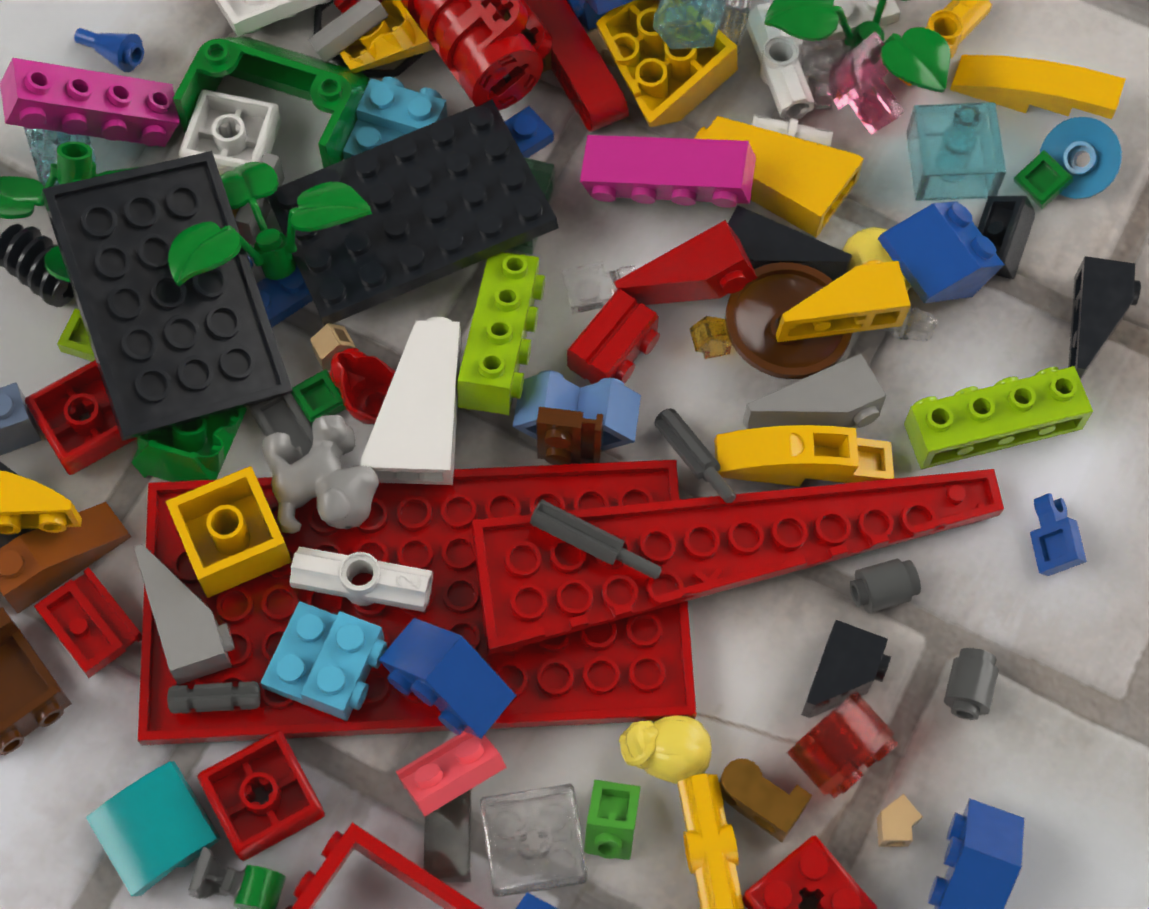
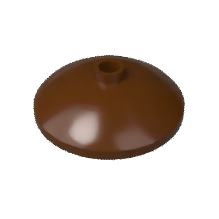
M791 262L767 264L754 270L758 277L757 279L747 283L742 290L730 294L725 312V326L729 340L742 359L765 374L784 379H803L835 365L848 348L852 333L777 342L776 332L782 314L833 282L830 277L812 267Z

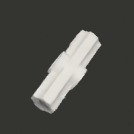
M770 2L756 5L752 11L746 13L745 24L761 64L760 77L769 86L781 118H787L788 120L790 118H803L805 114L814 109L815 102L798 60L799 46L794 39L789 37V34L778 28L765 25V17L771 6Z
M299 546L297 552L294 553L289 582L292 588L346 597L358 606L378 603L425 612L432 591L433 571L377 561L372 555L365 552L344 555ZM360 573H368L373 576L371 581L362 586H356L351 583L352 578Z

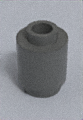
M893 559L856 570L855 580L850 581V591L855 604L858 607L863 606L866 612L872 613L910 602L912 596L920 594L921 583L912 561L906 560L902 562L900 559Z
M963 648L960 650L959 657L953 659L944 697V703L952 708L951 713L962 719L977 720L979 715H986L990 712L999 669L995 666L997 659L993 654L977 648Z

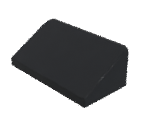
M988 196L978 230L983 236L992 241L996 247V254L1004 263V266L995 274L997 276L1014 279L1035 219V211L1027 196Z

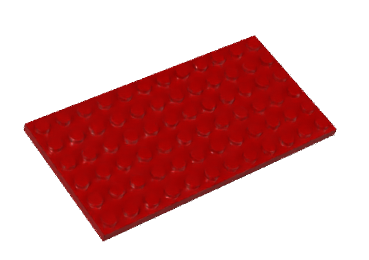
M677 460L454 469L453 485L379 483L372 499L369 517L358 527L339 529L329 526L319 515L317 497L311 499L303 507L296 509L294 517L302 524L300 531L294 534L281 531L278 525L292 561L294 553L297 552L300 546L344 555L365 552L372 555L377 561L433 571L432 591L425 612L378 603L358 606L346 597L292 588L289 582L292 562L207 598L198 581L165 501L215 480L148 483L146 548L213 612L219 625L227 623L235 646L234 650L227 652L232 667L180 685H188V689H194L196 684L232 683L235 687L238 686L239 682L255 681L261 690L260 706L256 709L241 710L240 706H235L234 710L196 712V709L190 708L189 713H172L167 704L168 689L171 686H178L169 670L144 585L138 742L141 746L261 740L278 730L283 732L286 739L450 731L438 719L442 712L434 704L432 706L427 705L413 692L406 696L398 691L387 680L390 672L382 664L378 668H371L365 683L369 684L365 701L359 710H352L348 721L263 689L260 682L299 601L335 615L341 611L382 627L384 641L388 643L387 649L413 618L462 635L516 694V697L490 729L657 721L661 718L675 715L696 719L688 601L488 655L471 528L472 520L533 514L534 509L542 499L564 511L680 500ZM272 477L257 478L278 525V501L272 491ZM360 573L352 578L351 583L356 586H362L371 581L373 576L368 573Z

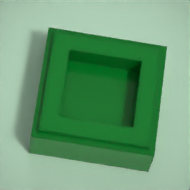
M1043 150L1014 177V182L1037 205L1044 209L1073 182V177Z
M327 369L292 387L291 394L311 426L318 417L337 415L346 409L341 398L340 389L332 382Z

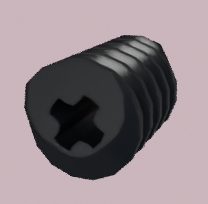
M20 224L9 226L0 235V266L5 268L10 275L17 277L21 284L28 286L31 292L41 296L45 303L55 307H63L75 297L71 283L53 277L45 267L46 253L58 245H53L52 239L45 235L42 236L40 230L34 226L25 229Z

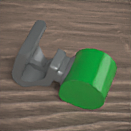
M205 847L202 848L188 889L190 896L204 899L213 895L234 896V907L239 909H277L286 880L285 875L255 865H246L242 872L230 867L225 870L212 856V850Z

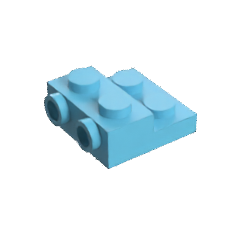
M386 76L382 81L371 78L356 109L357 121L344 147V160L447 118L446 100L442 99V96L431 88L424 87L419 92L407 89L401 81L394 77Z
M299 601L260 684L263 689L348 721L352 710H359L362 707L369 689V684L365 683L371 668H378L381 665L378 659L387 650L388 643L384 641L382 627L341 611L335 615Z

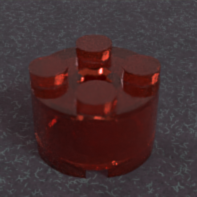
M855 691L786 753L824 796L829 793L833 798H836L839 794L845 793L864 776L858 769L862 764L869 768L875 762L878 763L898 743L892 737L895 733L865 699Z

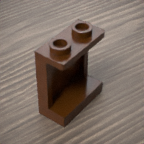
M1 607L0 755H6L16 750L24 742V737L39 726L46 727L56 722L63 715L64 709L72 703L4 608Z

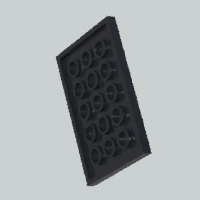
M493 99L480 106H473L278 187L274 194L267 197L281 231L286 238L289 210L299 207L297 203L299 195L316 185L326 182L345 183L351 186L371 208L372 214L330 228L312 232L295 230L297 251L292 253L324 326L327 323L333 324L559 228L557 218Z
M212 151L48 187L42 190L45 207L122 441L268 401L292 392V387L246 251L241 247L239 253L229 262L188 279L180 287L175 283L169 268L168 256L171 244L185 229L202 222H214L220 229L230 225L239 233Z

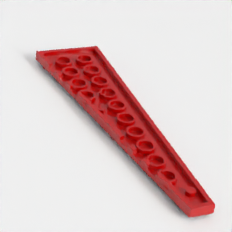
M987 469L736 494L735 500L731 503H725L720 496L566 511L624 540V549L660 566L662 571L657 579H653L618 560L615 561L614 565H611L531 525L532 514L472 520L471 528L488 655L997 517L1003 512L1004 506L995 470Z

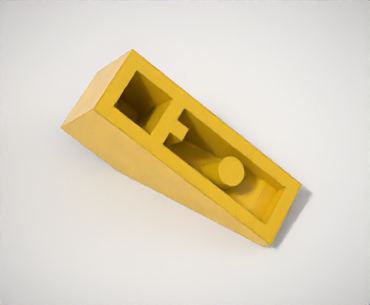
M872 260L856 266L783 313L776 332L777 342L902 326L911 304L899 261L883 262L881 260Z

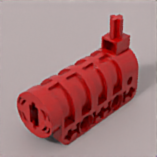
M333 0V3L343 14L360 0ZM400 0L475 107L493 99L498 110L508 108L524 98L540 79L543 71L542 59L551 50L552 37L526 0ZM508 9L511 18L505 21L504 14ZM526 28L534 35L537 41L534 45L521 33Z

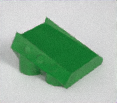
M243 407L138 436V449L131 463L144 478L149 475L170 482L216 480L247 409Z

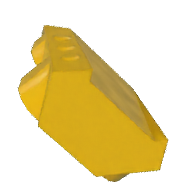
M400 0L383 1L381 5L389 14L387 18L340 52L346 65L353 73L435 50Z

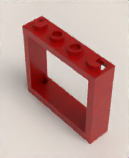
M353 822L344 834L336 831L329 839L321 853L326 860L316 874L309 870L303 876L293 892V896L298 898V900L291 908L313 909L355 849L444 909H483Z

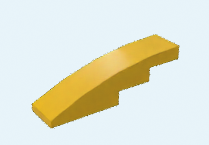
M962 55L950 90L1022 113L1027 112L1029 105L1069 116L1072 108H1076L1112 120L1126 78L1084 67L1039 59L1002 55Z

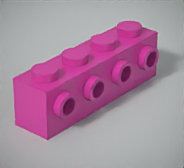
M13 57L0 82L5 124L23 126L29 129L64 132L70 135L78 134L99 137L111 141L119 140L145 144L147 146L165 147L180 123L173 100V84Z
M587 135L580 182L592 198L602 202H613L616 198H631L633 201L642 204H652L656 200H671L673 203L682 206H692L696 202H712L719 207L732 208L737 203L750 204L756 156L749 141Z

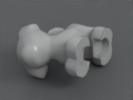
M325 415L315 419L312 423L313 444L309 453L304 457L301 447L295 448L291 445L290 436L285 433L276 432L270 434L262 441L263 456L273 474L271 485L278 501L277 522L282 532L294 534L300 531L302 524L294 517L295 511L315 497H317L319 515L329 526L339 529H350L360 526L369 517L372 499L379 485L378 476L372 468L356 465L345 469L342 468L341 456L353 451L355 435L353 429L345 424L341 416Z

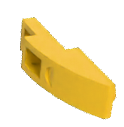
M818 425L772 426L718 434L714 439L715 459L721 466L717 472L722 478L800 487L805 478L841 483L895 479L891 442L857 438L856 428Z
M0 470V534H17L21 529L35 528L45 532L58 533L65 531L67 527H81L82 518L69 499L34 480Z

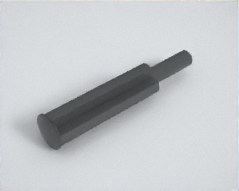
M669 408L660 412L655 419V427L697 479L703 478L705 482H709L725 503L733 502L736 494L717 472L721 467L718 461L675 409Z
M543 499L533 511L530 520L531 525L611 565H614L615 561L618 560L653 579H657L662 571L660 566L624 549V540Z

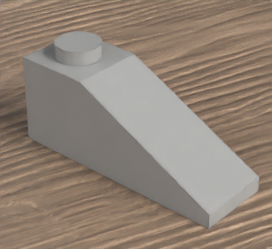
M860 353L747 403L743 423L746 429L790 425L838 427L857 425L860 428L871 424L880 416L886 394Z
M143 544L134 546L133 548L168 667L177 684L180 685L232 667L227 652L234 650L235 646L227 623L219 625L213 612Z

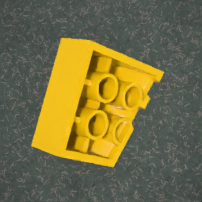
M634 0L608 11L596 22V27L650 128L681 121L738 70V46L686 0Z

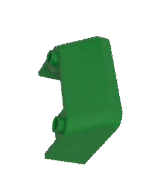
M244 36L212 39L205 42L199 48L173 97L184 134L188 128L200 92L202 90L216 92L222 78L229 75L312 101L317 109L332 114L318 143L323 168L344 159V147L357 121L356 109L370 81L364 73H353L347 67L330 62L324 63L321 59Z

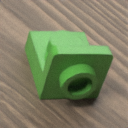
M594 779L584 845V852L586 854L598 855L607 859L629 860L631 858L641 786Z

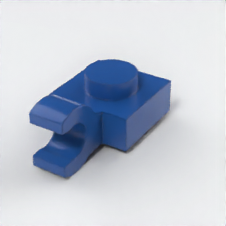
M1050 493L1035 498L1034 507L1041 528L1031 531L1030 537L1039 573L1051 576L1087 562L1078 523L1076 520L1067 517L1068 513L1064 499L1059 498L1053 501L1052 494Z

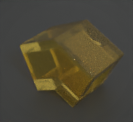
M705 316L689 328L695 352L703 353L704 359L730 354L732 344L726 331L725 319Z

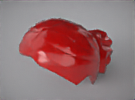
M348 348L342 352L335 353L331 360L329 374L334 385L340 389L341 398L346 410L354 419L363 424H375L396 371L376 356H368L357 348Z

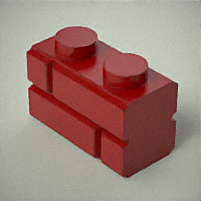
M621 289L617 290L567 350V366L583 379H588L591 384L597 383L603 378H615L625 384L635 369L634 360L641 352L645 355L649 354L660 338V333L657 332L659 316L644 304L637 303L635 298Z

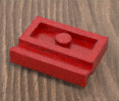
M88 567L83 571V575L74 581L72 579L34 605V607L86 676L90 678L127 651L126 648L135 641L140 642L142 634Z

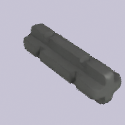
M255 681L239 682L238 686L235 687L232 683L196 684L194 689H188V685L171 686L167 694L168 708L172 713H189L190 708L196 709V712L234 710L235 706H240L241 710L256 709L260 706L261 690Z

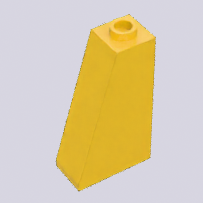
M717 116L708 128L702 127L694 137V139L749 141L756 156L750 200L817 238L857 183L864 161L863 157L854 153Z

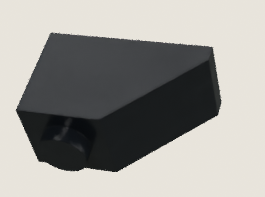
M835 620L801 715L808 718L814 717L867 694L874 680L882 682L891 656L883 654L888 639Z

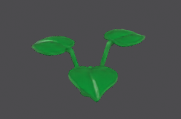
M774 0L767 11L765 25L778 28L792 37L806 41H821L828 38L835 32L838 22H840L845 35L844 44L850 46L849 58L855 65L871 67L881 58L882 63L889 72L910 84L944 93L946 89L951 58L947 41L939 33L922 27L910 28L902 37L897 33H893L884 41L885 34L879 23L887 0H879L873 20L859 24L853 33L843 8L833 6L834 0Z
M76 141L62 143L57 148V164L53 163L50 165L51 173L45 187L39 181L27 177L0 176V218L20 219L31 216L35 206L45 205L42 190L53 187L56 180L62 185L133 168L110 170L96 174V163L92 162V149L89 145ZM56 246L45 255L46 270L53 277L70 282L59 246Z
M263 162L245 163L236 167L233 171L223 173L220 177L232 210L243 207L247 203L250 204L260 229V233L255 239L254 248L232 226L227 225L220 229L214 222H202L185 229L174 239L169 250V268L175 283L180 287L188 279L229 262L239 253L242 247L252 257L255 266H261L266 278L280 280L291 275L296 269V262L292 253L297 251L295 230L301 232L318 231L370 215L372 211L368 203L351 186L342 182L322 183L300 194L297 199L299 207L289 210L286 238L279 230L267 228L256 201L257 199L268 197L277 191L279 181L275 170Z

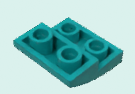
M169 761L138 779L85 817L131 897L142 896L175 868L187 867L200 856L203 847L209 849L221 840L220 835L175 761Z

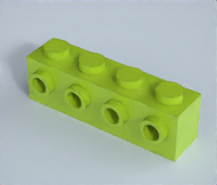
M501 252L487 258L457 380L458 408L509 415L513 398H521L524 373H519L520 364L528 365L531 340L526 339L528 332L535 333L539 308L534 307V301L543 299L546 276L539 275V257Z
M1075 366L1060 370L1058 367H1048L1037 372L1034 376L1023 379L1012 376L998 381L994 386L982 389L971 386L959 390L953 396L937 399L935 396L922 398L910 407L904 426L920 469H925L1082 430L1092 415L1093 409Z

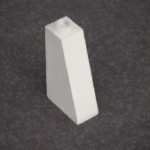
M431 317L427 321H415L361 457L360 466L372 468L378 476L379 483L453 485L458 410L457 380L460 372L462 344L460 322H452L444 317Z

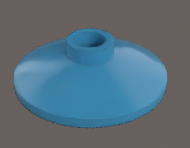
M1075 117L1061 122L1048 133L1040 148V153L1045 150L1073 177V182L1060 193V195L1067 198L1084 199L1101 193L1114 181L1121 167L1122 149L1117 135L1108 125L1091 117ZM1082 153H1088L1090 156L1088 165L1078 167L1077 157Z

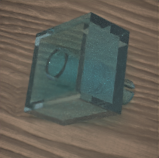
M995 102L914 105L906 136L915 201L987 199L988 196H997L1006 174Z

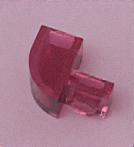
M876 31L838 58L832 65L829 73V88L837 108L841 109L849 103L871 135L905 112L882 80L889 71L881 60L880 53L884 42Z

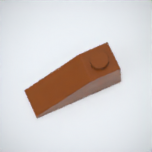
M107 502L78 512L82 518L81 527H67L65 531L58 533L45 532L38 528L16 537L0 548V592L17 614L131 538V535Z

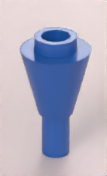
M79 28L75 32L74 40L76 43L94 49L123 72L133 71L143 60L144 47L140 36L137 34H98L83 28Z

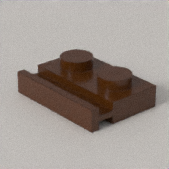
M539 407L537 416V458L545 459L546 462L553 465L580 464L581 458L593 459V463H600L604 414H597L596 420L583 418L584 412Z

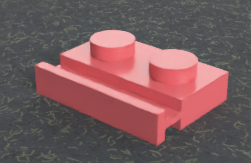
M463 731L461 735H456L397 770L396 774L425 817L507 767L498 750L485 735L480 739Z

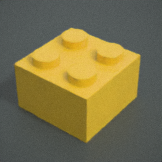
M252 466L165 501L198 581L207 598L292 562L285 541Z

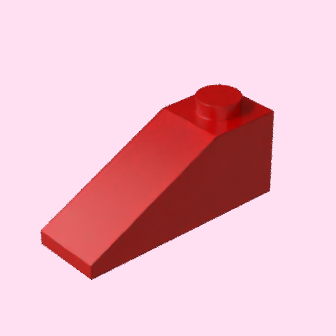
M724 220L616 280L614 283L618 290L621 289L635 298L637 303L653 305L719 299L727 294L742 290L747 283L758 277L740 239L727 221Z

